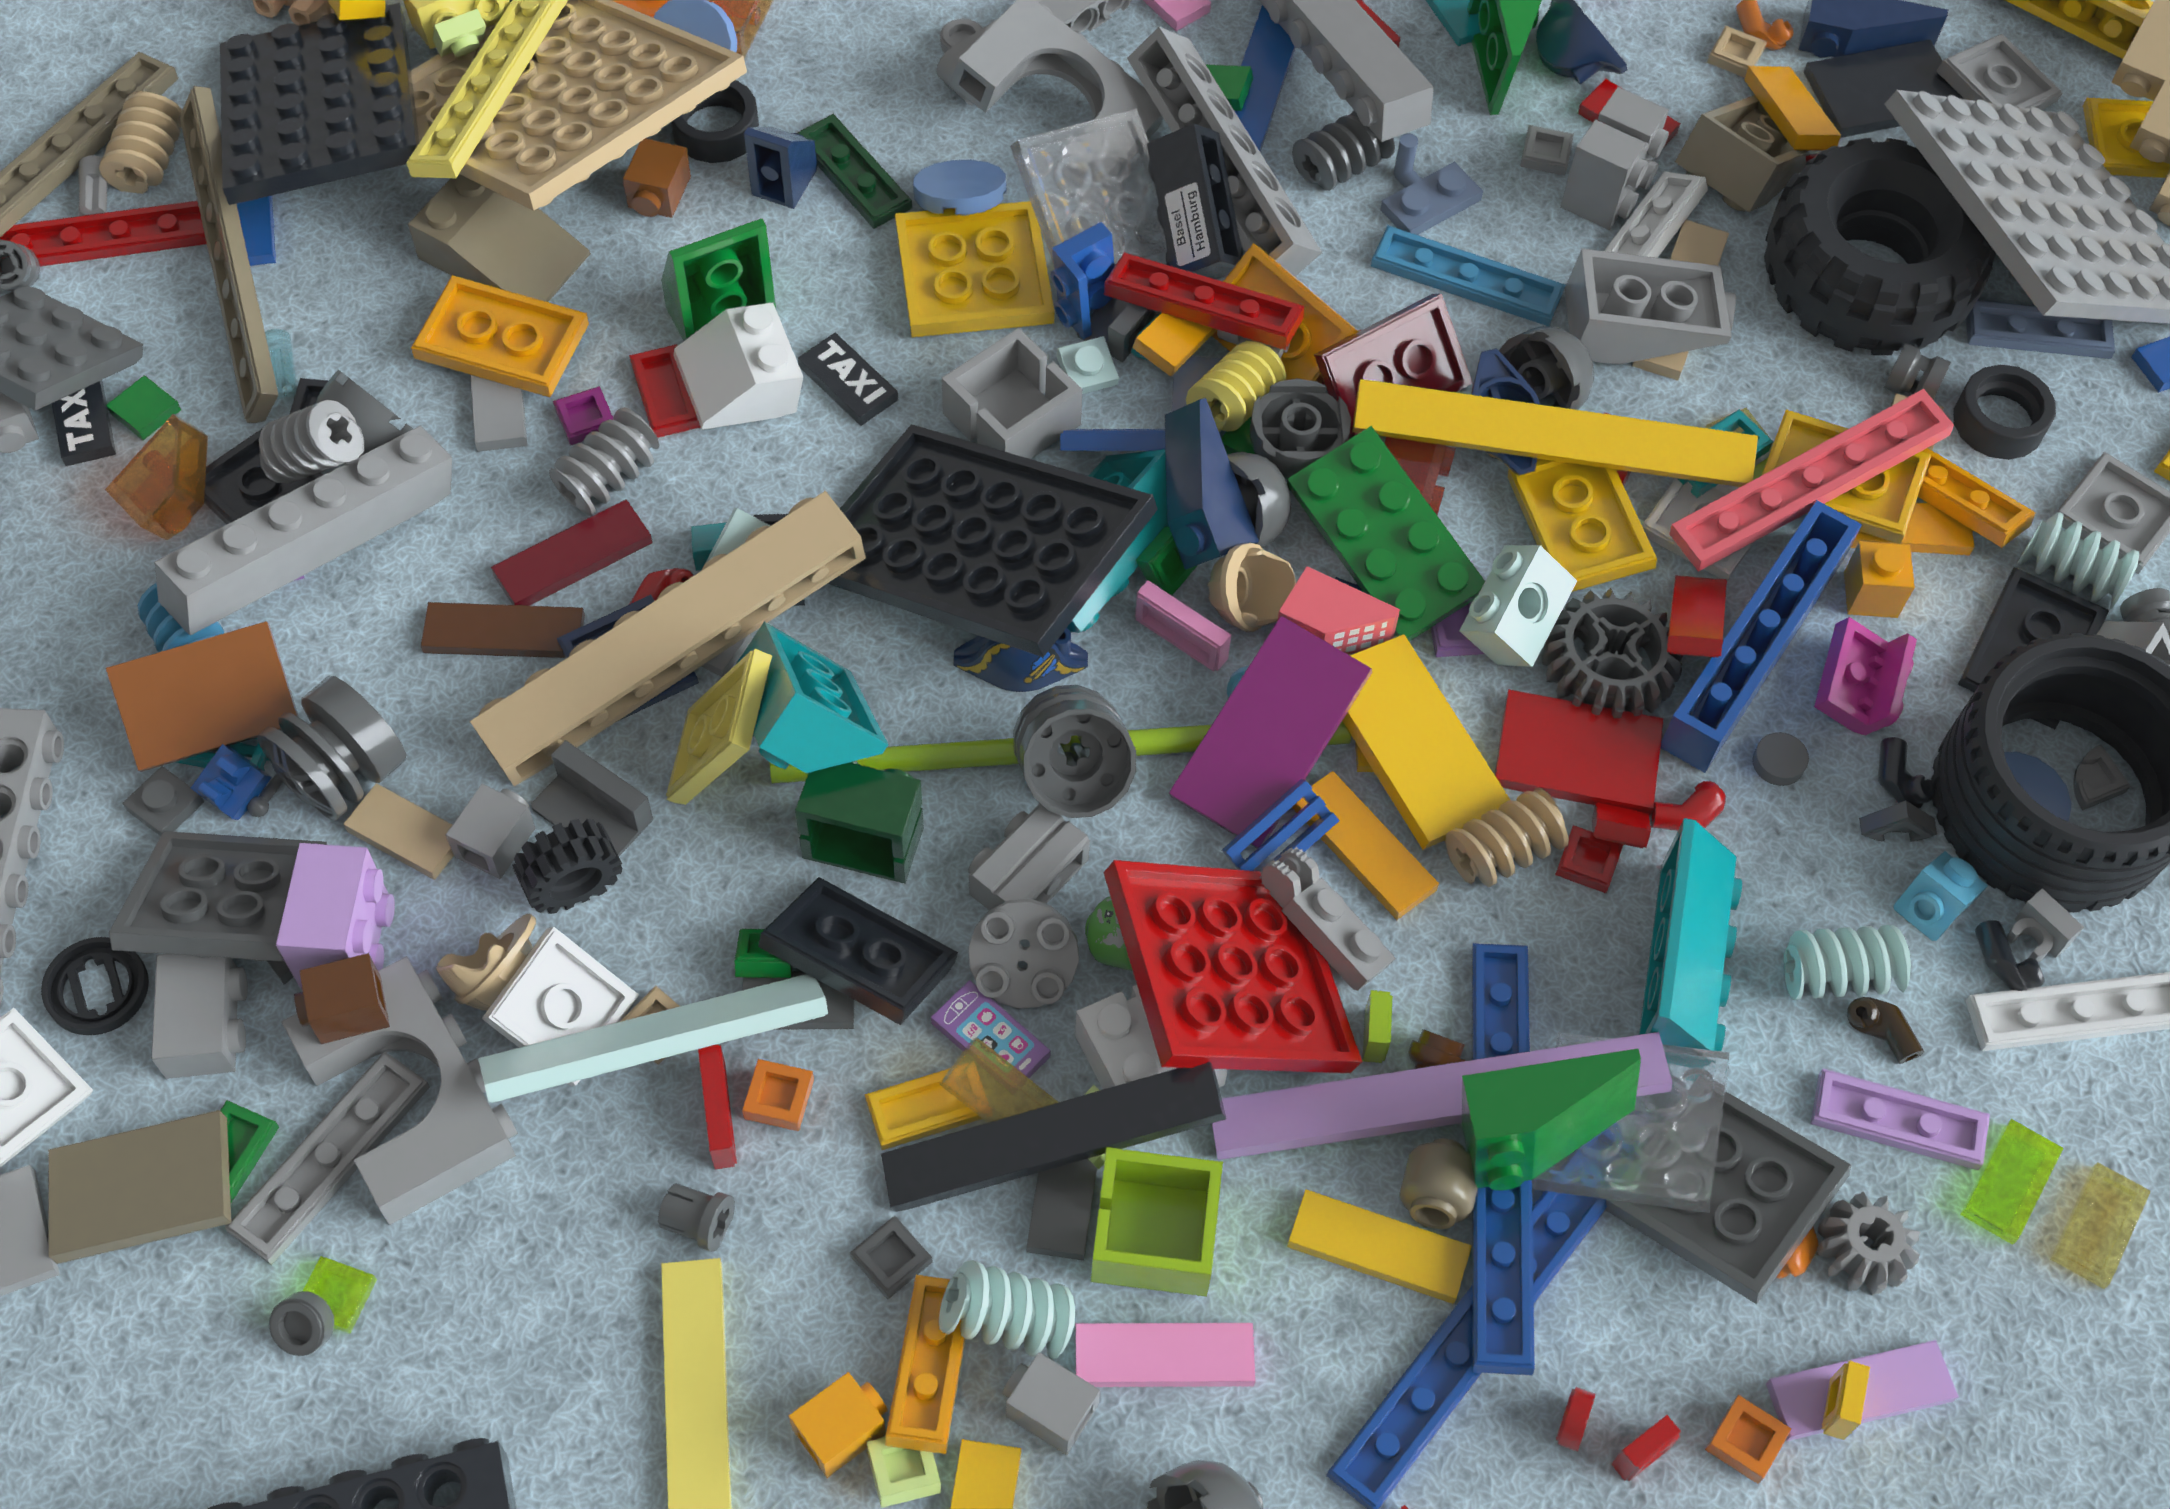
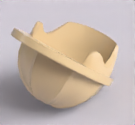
M1242 543L1234 546L1228 551L1226 556L1220 558L1214 564L1210 574V581L1207 584L1209 600L1227 623L1246 632H1254L1261 629L1264 625L1277 622L1278 612L1295 586L1296 579L1288 561L1263 550L1258 544Z
M525 914L518 918L497 938L492 933L482 934L479 939L478 950L473 955L459 956L450 953L446 954L438 962L436 970L443 981L455 993L454 1000L456 1002L480 1010H488L533 948L528 939L536 925V918L533 915Z

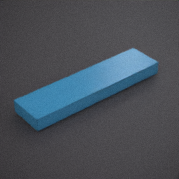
M1387 225L1370 266L1548 327L1552 322L1566 286L1565 284Z

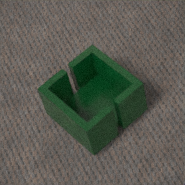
M857 761L809 772L795 809L802 858L906 884L924 829L923 808H921V780L913 778L908 773L899 769L889 768L883 771L862 766Z

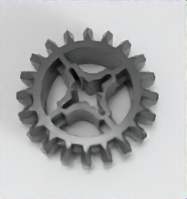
M1611 588L1604 593L1602 599L1591 590L1587 595H1584L1582 602L1572 597L1571 601L1566 604L1565 610L1561 611L1544 644L1541 659L1542 665L1548 666L1546 682L1558 683L1556 688L1557 698L1566 697L1572 693L1574 695L1573 705L1580 707L1583 703L1592 705L1591 712L1595 715H1600L1603 707L1612 708L1611 713L1614 718H1621L1624 709L1625 711L1632 712L1634 716L1641 715L1644 709L1653 713L1659 707L1661 700L1666 701L1671 696L1675 688L1674 683L1678 682L1682 673V663L1680 662L1683 655L1667 652L1669 627H1666L1668 622L1667 612L1654 615L1651 613V599L1639 605L1633 602L1632 591L1625 595L1623 599L1616 598ZM1577 637L1584 643L1583 650L1588 654L1587 659L1584 661L1579 658L1573 641ZM1641 647L1644 648L1651 662V670L1649 672L1643 667V659L1638 654V650Z

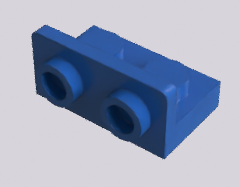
M1102 221L1052 248L1054 270L1050 272L1057 291L1058 301L1054 302L1056 314L1066 328L1072 326L1083 340L1092 335L1090 311L1105 306L1113 299L1104 295L1105 281L1115 267L1112 233Z

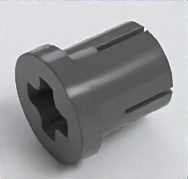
M675 1183L669 1188L668 1194L666 1193L661 1203L658 1214L659 1227L697 1240L699 1248L714 1252L720 1247L733 1219L735 1201L733 1196L722 1192L712 1196Z

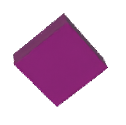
M600 386L553 401L555 411L570 446L583 442L586 435L590 432H599V427L605 420H613V415Z

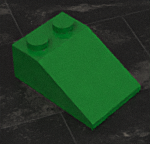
M1469 0L1467 6L1469 18L1470 14H1479L1478 22L1481 33L1473 35L1471 42L1490 115H1499L1531 28H1536L1539 7L1542 0Z
M763 218L668 252L661 279L666 309L683 341L726 309L774 303L776 308L767 227Z
M1639 1048L1463 1075L1462 1129L1467 1152L1471 1157L1475 1185L1478 1188L1490 1187L1498 1191L1516 1188L1524 1181L1533 1180L1634 1111L1641 1064Z

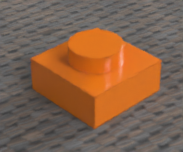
M758 1059L742 1110L744 1119L799 1131L814 1083L813 1071Z
M1737 1395L1705 1450L1759 1484L1765 1478L1792 1428L1742 1396Z

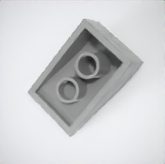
M1581 249L1566 284L1565 297L1569 333L1578 337L1584 344L1592 361L1624 364L1729 343L1732 336L1721 266Z

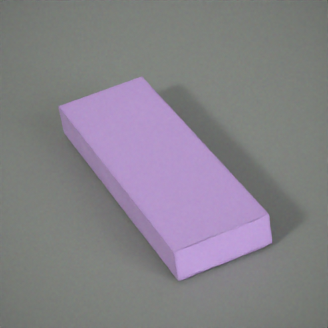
M1822 1069L1818 1075L1810 1124L1979 1170L1984 1163L1990 1114Z
M1936 1340L1850 1360L1870 1366L1861 1424L1951 1403L1958 1398ZM1848 1361L1771 1378L1766 1383L1779 1421L1792 1428L1786 1441L1823 1433L1821 1428L1830 1378Z

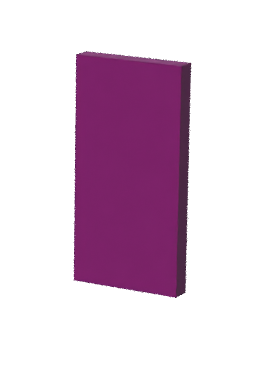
M1280 616L1169 792L1170 797L1231 834L1238 836L1300 779L1305 780L1371 676L1372 668L1285 617ZM1281 817L1250 845L1257 849L1268 840Z

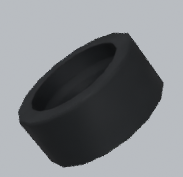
M734 80L726 89L714 93L696 105L695 109L691 112L682 114L671 121L674 142L677 146L686 147L689 157L707 163L729 162L745 155L744 133L748 127H759L755 96L746 85ZM713 106L732 108L742 115V118L734 126L723 131L707 132L697 130L687 122L695 112Z
M2002 364L1984 367L1973 374L1953 408V423L1959 436L1972 449L1988 457L2006 460L2025 457L2036 450L2056 416V401L2049 387L2040 378L2020 367ZM1988 395L2009 398L2027 411L2032 424L2023 428L2004 427L1991 421L1981 411L1977 400L1979 397Z

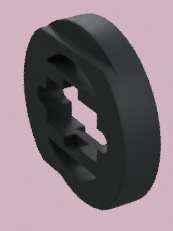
M109 937L84 939L64 949L50 963L42 980V1001L50 1016L65 1030L79 1035L104 1034L121 1027L139 1011L148 992V972L136 952L112 950ZM90 959H93L97 966L104 964L112 987L111 991L114 1002L106 1004L107 1011L103 1015H98L95 1008L88 1011L78 975L79 972L86 970L85 964ZM114 961L122 964L128 972L129 984L125 995H123ZM67 979H69L77 1013L69 1010L64 1002L63 991Z

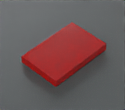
M1508 689L1495 776L1501 786L1506 789L1534 792L1535 788H1542L1553 798L1590 805L1600 802L1646 812L1650 816L1654 808L1664 718L1644 714L1634 716L1632 712L1623 711L1621 718H1614L1611 713L1612 708L1603 707L1600 715H1595L1591 712L1592 705L1583 703L1581 706L1576 707L1569 700Z

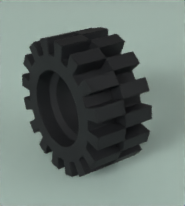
M579 819L570 820L568 827L565 828L562 823L552 826L553 832L546 835L544 831H541L535 835L537 840L535 843L527 841L521 847L523 853H516L514 857L515 864H512L513 870L530 906L535 908L537 912L542 913L547 909L549 914H554L563 906L565 910L574 907L575 903L580 901L584 903L590 900L589 897L594 894L598 896L607 892L605 885H614L618 880L616 875L622 873V862L604 826L600 822L596 824L594 820L586 819L581 824Z

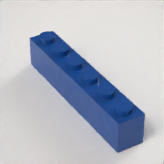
M1816 500L1724 638L1721 656L1710 659L1674 713L1661 741V749L1706 773L1846 558L1862 526L1861 523Z

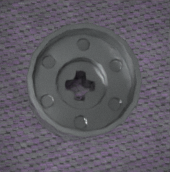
M327 676L301 698V705L311 722L310 724L292 713L284 712L278 718V724L283 732L275 727L268 726L257 735V740L264 754L272 763L274 771L284 784L302 801L314 806L328 819L337 821L347 812V805L343 797L355 803L363 798L364 791L354 772L359 773L371 782L380 783L406 761L407 754L392 728L361 694L338 677Z
M1080 685L1054 686L1037 694L1021 710L1013 730L1014 754L1033 797L1047 810L1068 818L1093 817L1113 808L1128 792L1136 773V749L1114 706L1099 692ZM1077 735L1080 743H1072L1070 752H1064L1061 744H1068L1071 736Z

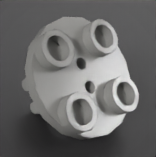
M1032 899L1008 900L990 909L975 926L968 948L970 970L976 979V986L979 992L986 997L993 998L998 1003L1018 1009L1040 1007L1044 1004H1052L1058 1001L1065 989L1072 983L1079 962L1077 936L1067 918L1051 905ZM1026 939L1029 941L1030 945L1028 947H1023L1020 944V941ZM1025 961L1028 966L1020 968L1018 962Z

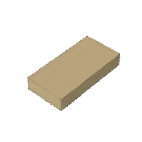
M377 783L344 822V827L348 833L433 880L439 876L454 856L446 837V833L452 824Z

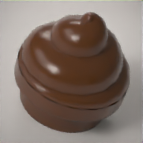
M1422 1029L1418 1042L1412 1040L1408 1054L1411 1061L1415 1064L1414 1069L1464 1062L1465 1059L1460 1057L1465 1044Z

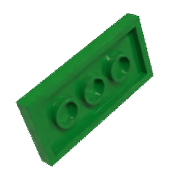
M1372 426L1287 479L1289 490L1364 593L1400 609L1394 634L1395 637L1405 634L1410 642L1472 602L1480 593L1485 580Z

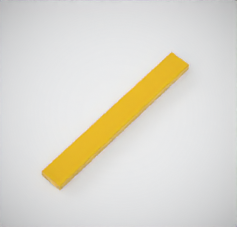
M1360 379L1358 383L1352 432L1360 433L1372 426L1379 436L1735 487H1742L1753 481L1758 441L1757 435Z

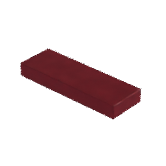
M625 499L492 566L491 570L512 605L530 606L653 542L650 532L628 500Z

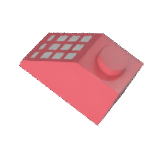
M1306 566L1280 608L1277 621L1280 616H1283L1346 654H1352L1393 639L1400 609Z

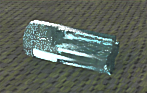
M282 329L267 330L265 335L279 394L277 399L295 396L297 382L290 334Z

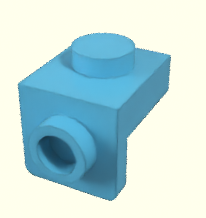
M1944 851L1918 874L1896 901L1894 910L1930 940L1936 941L1944 934L1954 920L1975 902L1988 885L1978 878L1976 870L1969 863L1960 858L1952 857Z

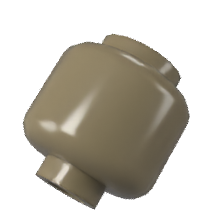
M1445 1138L1421 1144L1410 1152L1400 1189V1199L1417 1223L1433 1229H1447L1471 1215L1478 1187L1475 1185L1470 1154L1460 1143Z

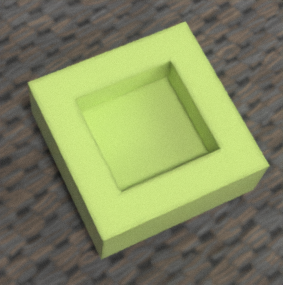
M475 9L434 25L433 42L441 57L450 53H454L456 57L463 56L480 47L479 42L484 40L486 25L479 10Z
M885 1437L867 1442V1454L881 1508L941 1493V1481L932 1452L886 1446Z

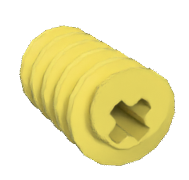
M1255 341L1242 342L1237 344L1188 390L1186 405L1206 398L1218 431H1235L1252 416L1254 403L1260 396L1261 399L1262 396L1269 393L1270 386L1275 383L1285 381V366L1280 357L1270 347Z

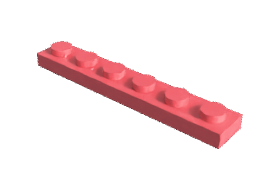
M1922 389L1676 521L1671 525L1669 535L1699 572L1808 513L1816 500L1825 504L1950 436L1954 424L1930 395Z

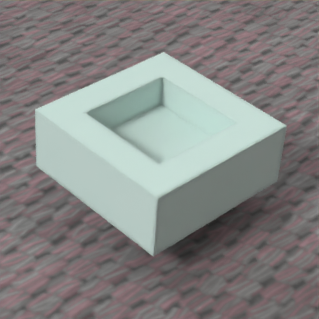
M1104 336L1058 348L1057 359L1060 368L1083 389L1082 394L1118 385L1119 376Z

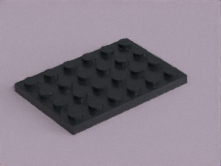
M400 2L391 5L385 4V17L339 20L337 15L333 13L325 15L315 22L298 26L296 24H283L271 32L253 36L250 34H239L231 37L227 42L220 43L222 189L229 205L406 165V162L419 144L406 24Z
M911 424L841 506L840 510L861 536L866 558L827 584L1044 658L1158 509L1151 494Z

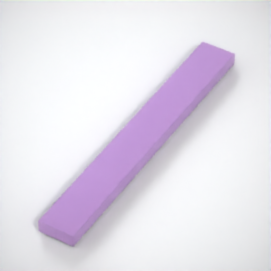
M1655 1032L1222 1098L1226 1120L1212 1123L1217 1159L1222 1160L1462 1123L1463 1075L1639 1048L1641 1056L1636 1097L1671 1092L1672 1079L1660 1034Z

